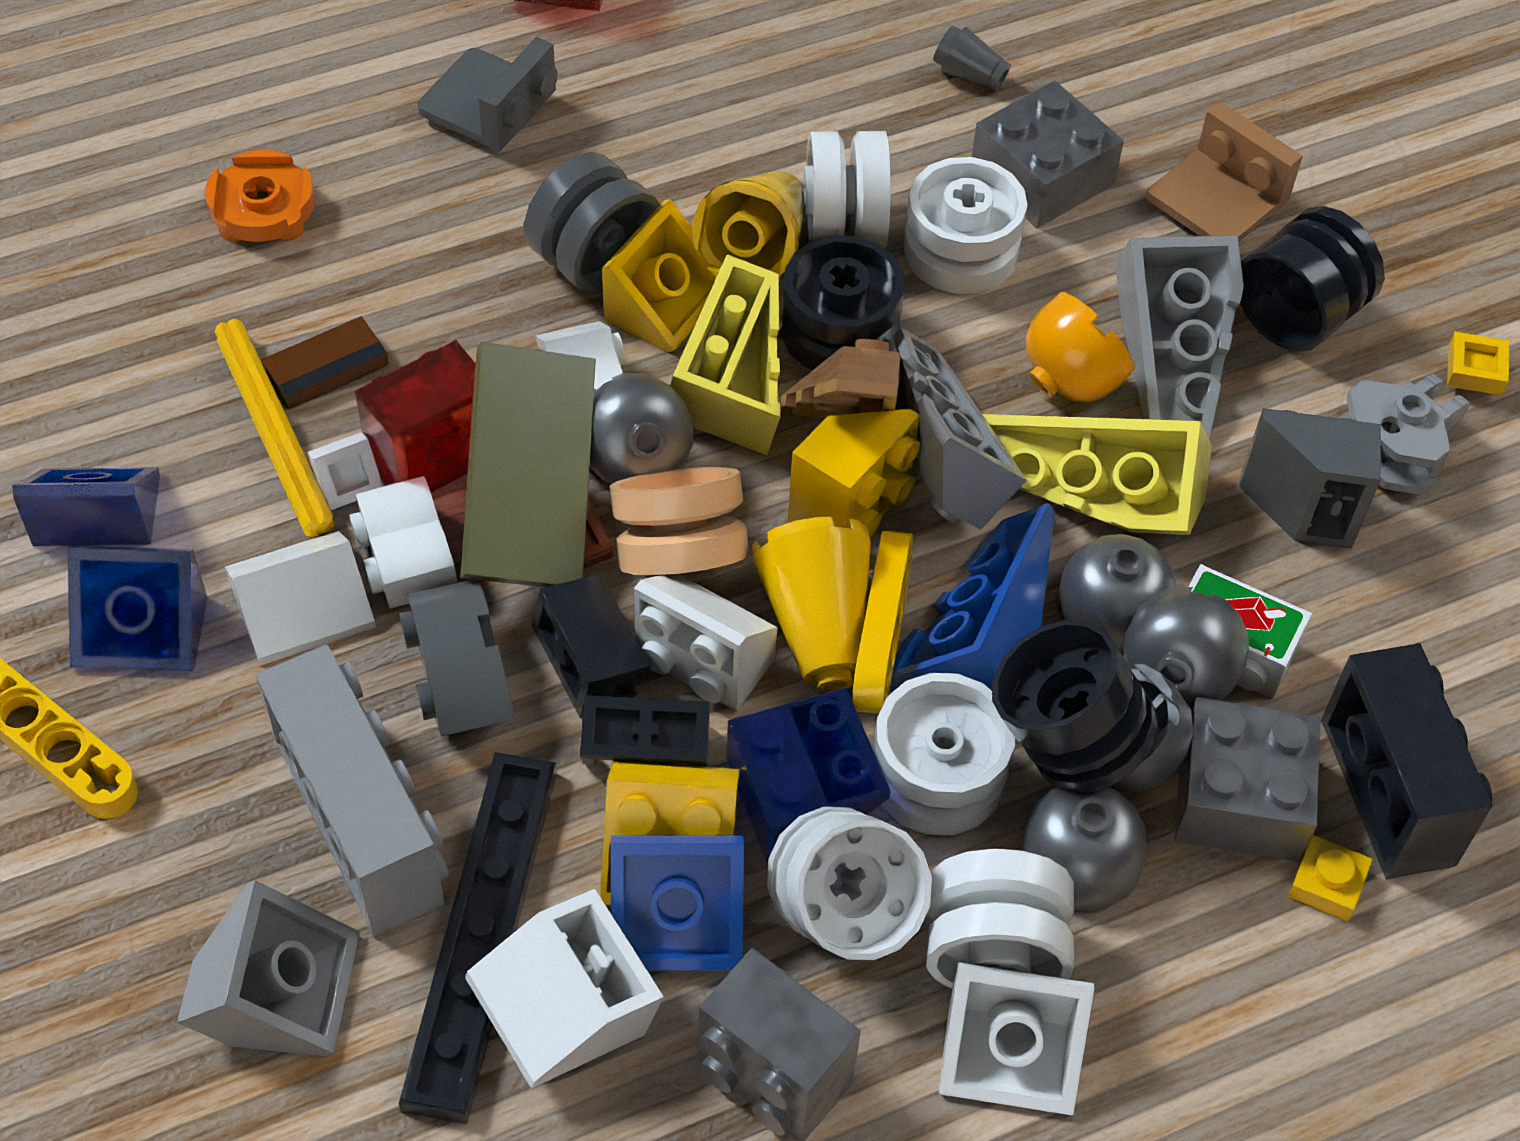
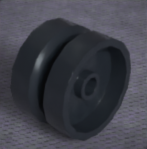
M833 235L813 240L797 250L785 267L781 337L789 354L804 367L814 370L843 346L855 347L856 340L858 339L884 341L889 343V351H894L896 348L894 335L900 329L905 275L896 257L880 244L858 236Z

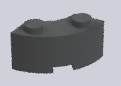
M474 579L407 594L410 611L399 613L406 648L418 647L427 682L416 684L423 720L435 718L441 736L515 720L499 647L494 642L490 613L479 580Z

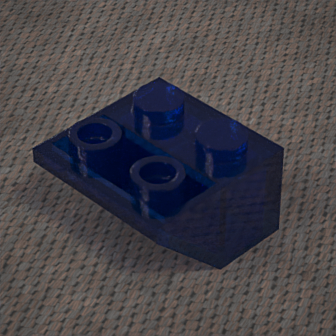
M846 687L728 720L726 759L731 769H740L738 790L767 863L779 835L799 816L821 807H846L868 815L890 798L891 790Z

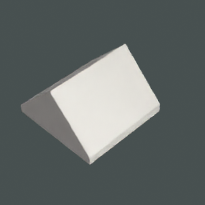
M339 531L225 567L260 666L376 628L350 541Z
M959 962L949 1001L939 1094L1073 1116L1094 994V983Z

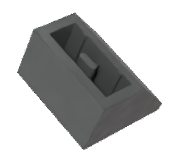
M1263 408L1239 478V488L1294 541L1352 549L1381 480V424L1361 422L1349 418L1339 419L1303 414L1291 410Z

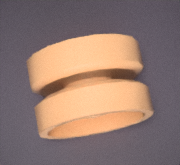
M726 467L676 469L630 477L609 486L614 518L626 524L637 525L627 529L616 538L619 567L624 573L633 575H666L702 571L741 561L749 555L746 524L735 517L723 515L730 513L743 502L741 476L737 469Z

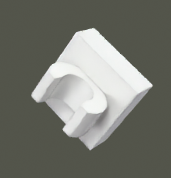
M362 432L307 452L316 480L330 510L357 501L356 494L383 487L368 438Z

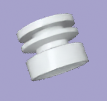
M821 807L799 816L779 835L768 859L767 887L775 911L792 930L810 939L823 949L847 960H876L900 950L919 931L931 904L932 876L924 852L907 832L851 808ZM841 865L847 869L843 870L840 874L843 885L836 889L831 886L837 880L834 869Z

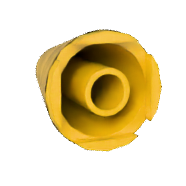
M772 171L729 181L712 189L699 203L692 220V242L696 252L700 250L704 259L709 264L707 269L717 277L726 255H730L781 276L799 245L804 216L802 183L788 172Z
M814 517L796 520L766 532L768 543L763 547H760L757 541L752 545L754 566L802 678L808 684L817 685V689L820 692L842 691L853 685L867 610L871 548L868 527L855 519H850L851 529L835 527L833 517Z

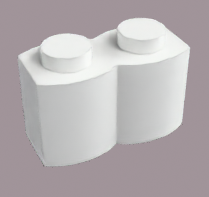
M425 476L356 494L360 512L349 515L354 536L359 549L370 546L373 557L363 560L372 594L384 591L389 609L409 604L407 597L409 593L457 583L453 559Z

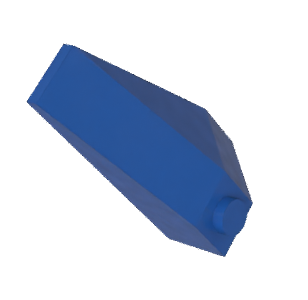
M1049 503L1001 520L965 565L971 574L969 578L960 583L952 592H943L933 604L939 613L936 619L925 632L922 629H913L901 644L895 658L890 686L891 691L896 690L907 680L929 673L960 674L983 683L992 691V680L1002 658L1020 639L1040 628L1042 624L1055 513Z

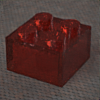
M457 340L437 350L428 351L417 360L387 375L376 377L367 385L355 391L362 433L368 438L380 478L385 486L425 476L429 490L432 493L468 474L476 363Z

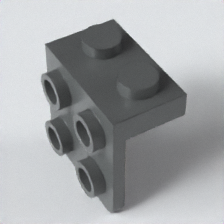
M535 37L512 63L478 48L466 50L418 101L419 114L430 121L500 152L556 91L558 72L554 62V44Z

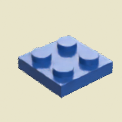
M611 836V915L646 970H732L743 958V836Z

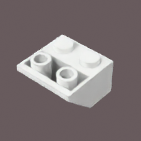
M666 574L642 579L634 587L635 638L651 665L650 669L658 674H670L690 685L694 692L711 703L720 702L738 711L775 661L777 627L680 574Z
M595 889L537 913L469 969L465 976V979L531 1089L644 1036L664 997Z

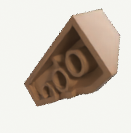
M871 339L856 340L855 347L843 346L780 396V414L825 419L827 416L895 410L900 352L889 351V343Z

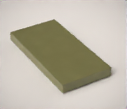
M481 342L477 346L460 578L536 587H549L583 578L595 358Z

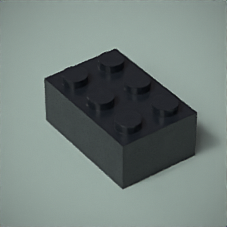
M1421 643L1349 655L1321 718V722L1385 879L1456 867L1491 810L1493 798L1487 777L1482 772L1477 771L1468 751V738L1465 727L1458 718L1453 717L1444 697L1443 679L1438 668L1430 665Z

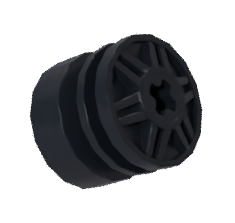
M1327 206L1307 208L1241 261L1244 288L1240 306L1247 319L1257 331L1275 345L1294 352L1310 351L1380 294L1385 280L1382 256L1374 239L1364 227L1343 211Z
M1063 620L1041 626L1020 639L1002 658L992 680V702L1001 719L1016 740L1023 745L1029 758L1035 763L1044 779L1061 790L1086 793L1112 786L1132 774L1150 754L1158 734L1156 708L1107 631L1089 621Z

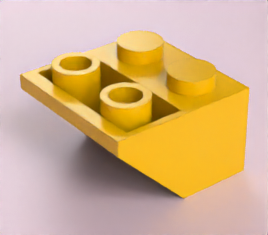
M911 409L827 416L792 452L788 523L814 517H833L835 527L851 529L850 519H855L868 527L869 537L871 538L881 522L882 515L892 504L896 507L900 506L914 487L915 477L912 476L913 461L920 449V442L916 440L920 414Z
M613 761L606 785L600 898L604 904L611 905V836H735L740 769Z

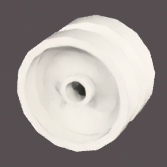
M838 131L809 132L807 166H804L803 174L804 215H807L808 242L833 235L844 236L846 215H849L851 236L861 237L886 248L890 224L891 198L890 154L886 131H857L851 142L849 165H846L844 142Z
M974 157L947 158L925 168L915 177L909 192L908 221L905 226L903 241L906 263L916 277L935 289L954 294L982 293L1000 286L1013 273L1019 256L1022 240L1021 232L1025 223L1028 206L1024 188L1011 172L994 162Z
M929 673L905 681L887 696L876 722L875 744L871 759V786L881 807L899 824L925 835L953 836L978 827L996 811L1005 791L1009 775L1008 769L1015 749V737L992 702V691L983 683L960 674Z
M987 849L969 851L942 861L931 871V904L928 914L933 922L929 925L927 935L926 968L934 980L952 989L959 962L1070 979L1074 968V936L1068 925H1070L1074 913V882L1067 869L1047 857L1026 851Z

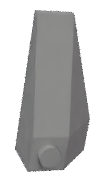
M1238 236L1130 238L1115 265L1120 313L1128 351L1135 364L1133 374L1143 419L1201 421L1208 438H1210L1221 389L1220 379L1225 357L1230 350L1233 336L1231 333L1244 288Z
M901 327L895 333L894 338L897 352H900L899 365L908 409L920 414L916 439L920 442V449L917 458L920 474L933 494L930 502L936 511L947 520L955 523L958 519H961L981 530L1027 480L939 350Z

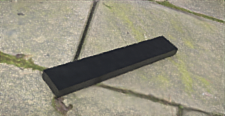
M496 752L494 754L400 1096L399 1107L402 1113L463 1124L468 1123L493 1024L465 979V976L469 969L517 931L557 775L556 762Z

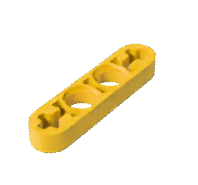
M882 531L855 668L852 700L853 711L879 714L890 692L911 572L912 533Z
M0 658V740L88 814L100 819H112L120 817L129 811L137 800L138 786L132 769L125 759ZM32 706L39 709L37 718L26 727L12 728L5 724L9 714L19 707ZM72 740L81 744L79 753L70 761L54 763L47 759L50 749L61 741ZM93 767L96 775L105 783L111 785L117 782V790L110 793L108 790L101 789L97 792L88 772Z

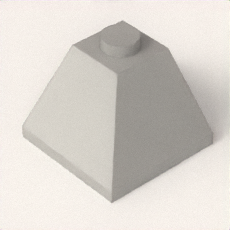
M255 880L247 883L193 959L177 1023L231 1047L317 1056L334 1054L360 931Z

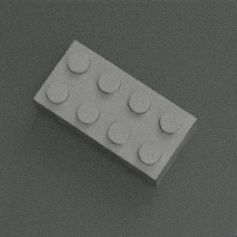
M325 644L255 674L273 739L373 938L445 905L440 880L448 877L449 874L438 849L443 847L440 832L428 810L418 814L411 798L416 795L411 777L400 759L393 763L391 762L384 748L389 745L386 731L375 710L365 713L359 701V698L363 697V691L351 664L346 662L338 665L328 644Z

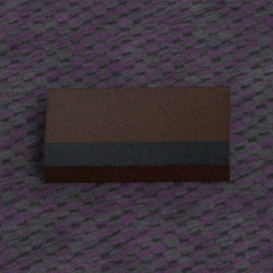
M362 316L261 359L270 382L288 409L389 365L386 350Z

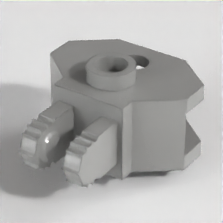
M1435 374L1426 376L1424 380L1422 379L1415 385L1409 380L1402 385L1364 379L1348 391L1346 398L1349 411L1339 417V419L1349 418L1361 422L1381 424V460L1384 463H1381V480L1379 485L1383 489L1421 495L1436 483L1451 450L1447 431L1463 418L1470 408V402L1461 395H1457L1442 407L1437 404L1434 399L1443 387V381Z

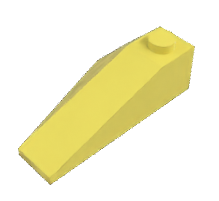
M982 414L1027 481L1019 488L1020 490L1129 532L1190 535L1206 500L1212 449L1201 421Z

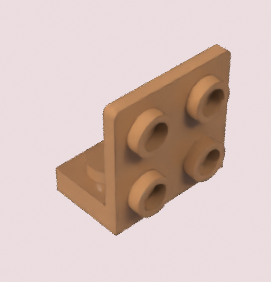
M1218 102L1206 113L1197 150L1147 189L1146 199L1199 236H1238V242H1240L1289 201L1303 155L1222 102Z

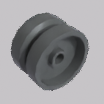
M595 152L575 155L558 166L538 188L529 203L523 223L524 238L534 252L550 265L557 266L563 276L582 292L590 294L602 293L603 266L659 207L660 203L656 196L641 184L628 179L624 171L605 155Z

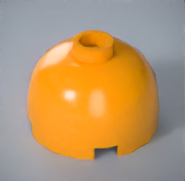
M1060 292L1053 300H1049L1030 323L1026 334V355L1034 369L1028 375L1034 385L1049 398L1059 393L1070 401L1092 402L1105 398L1118 389L1135 370V364L1130 353L1113 330L1105 336L1093 323L1099 316L1082 301L1066 292Z

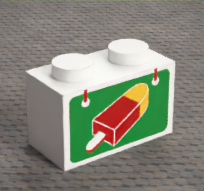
M1200 564L1188 586L1193 587L1191 592L1203 593L1209 597L1214 593L1224 598L1242 617L1249 636L1246 666L1236 685L1245 690L1257 691L1274 698L1300 645L1312 613Z

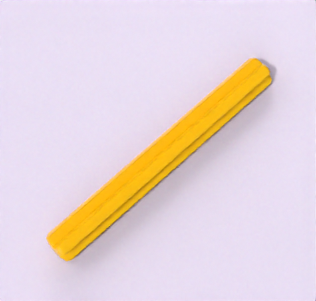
M234 318L227 323L220 322L214 331L217 343L304 534L310 538H316L321 534L330 533L335 525L332 519V512L243 322Z

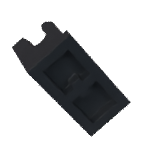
M601 574L540 589L532 628L579 718H583L585 695L629 698L636 696L637 692L632 683L619 685L647 676L651 665Z
M585 695L580 759H582L583 764L596 765V760L693 764L694 766L707 767L710 702Z

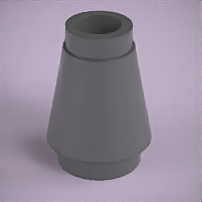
M954 25L947 30L941 39L933 57V61L942 66L941 72L984 87H990L995 91L1000 88L1011 68L1010 63L1004 61L1000 55L967 27L961 30Z

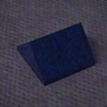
M159 467L41 469L12 485L13 499L32 546L151 545L160 480Z
M75 545L67 547L70 667L193 671L195 669L208 596L194 549Z

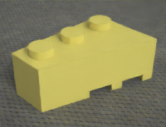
M726 255L672 376L670 386L685 401L694 425L693 428L768 455L780 420V402H778L780 358H777L779 274L730 255Z

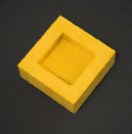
M1454 331L1448 347L1447 387L1502 396L1509 382L1510 341Z
M1312 835L1287 897L1349 922L1356 908L1373 859Z

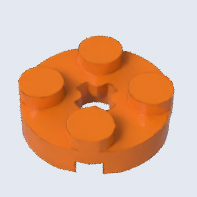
M275 150L247 151L232 157L233 166L226 168L221 174L219 167L211 173L206 183L205 196L210 217L218 226L219 234L222 238L232 242L241 240L264 242L275 239L289 241L298 238L303 233L304 222L311 216L315 206V193L310 172L305 166L302 170L294 165L292 156ZM258 192H268L269 197L259 200L254 199L257 197Z

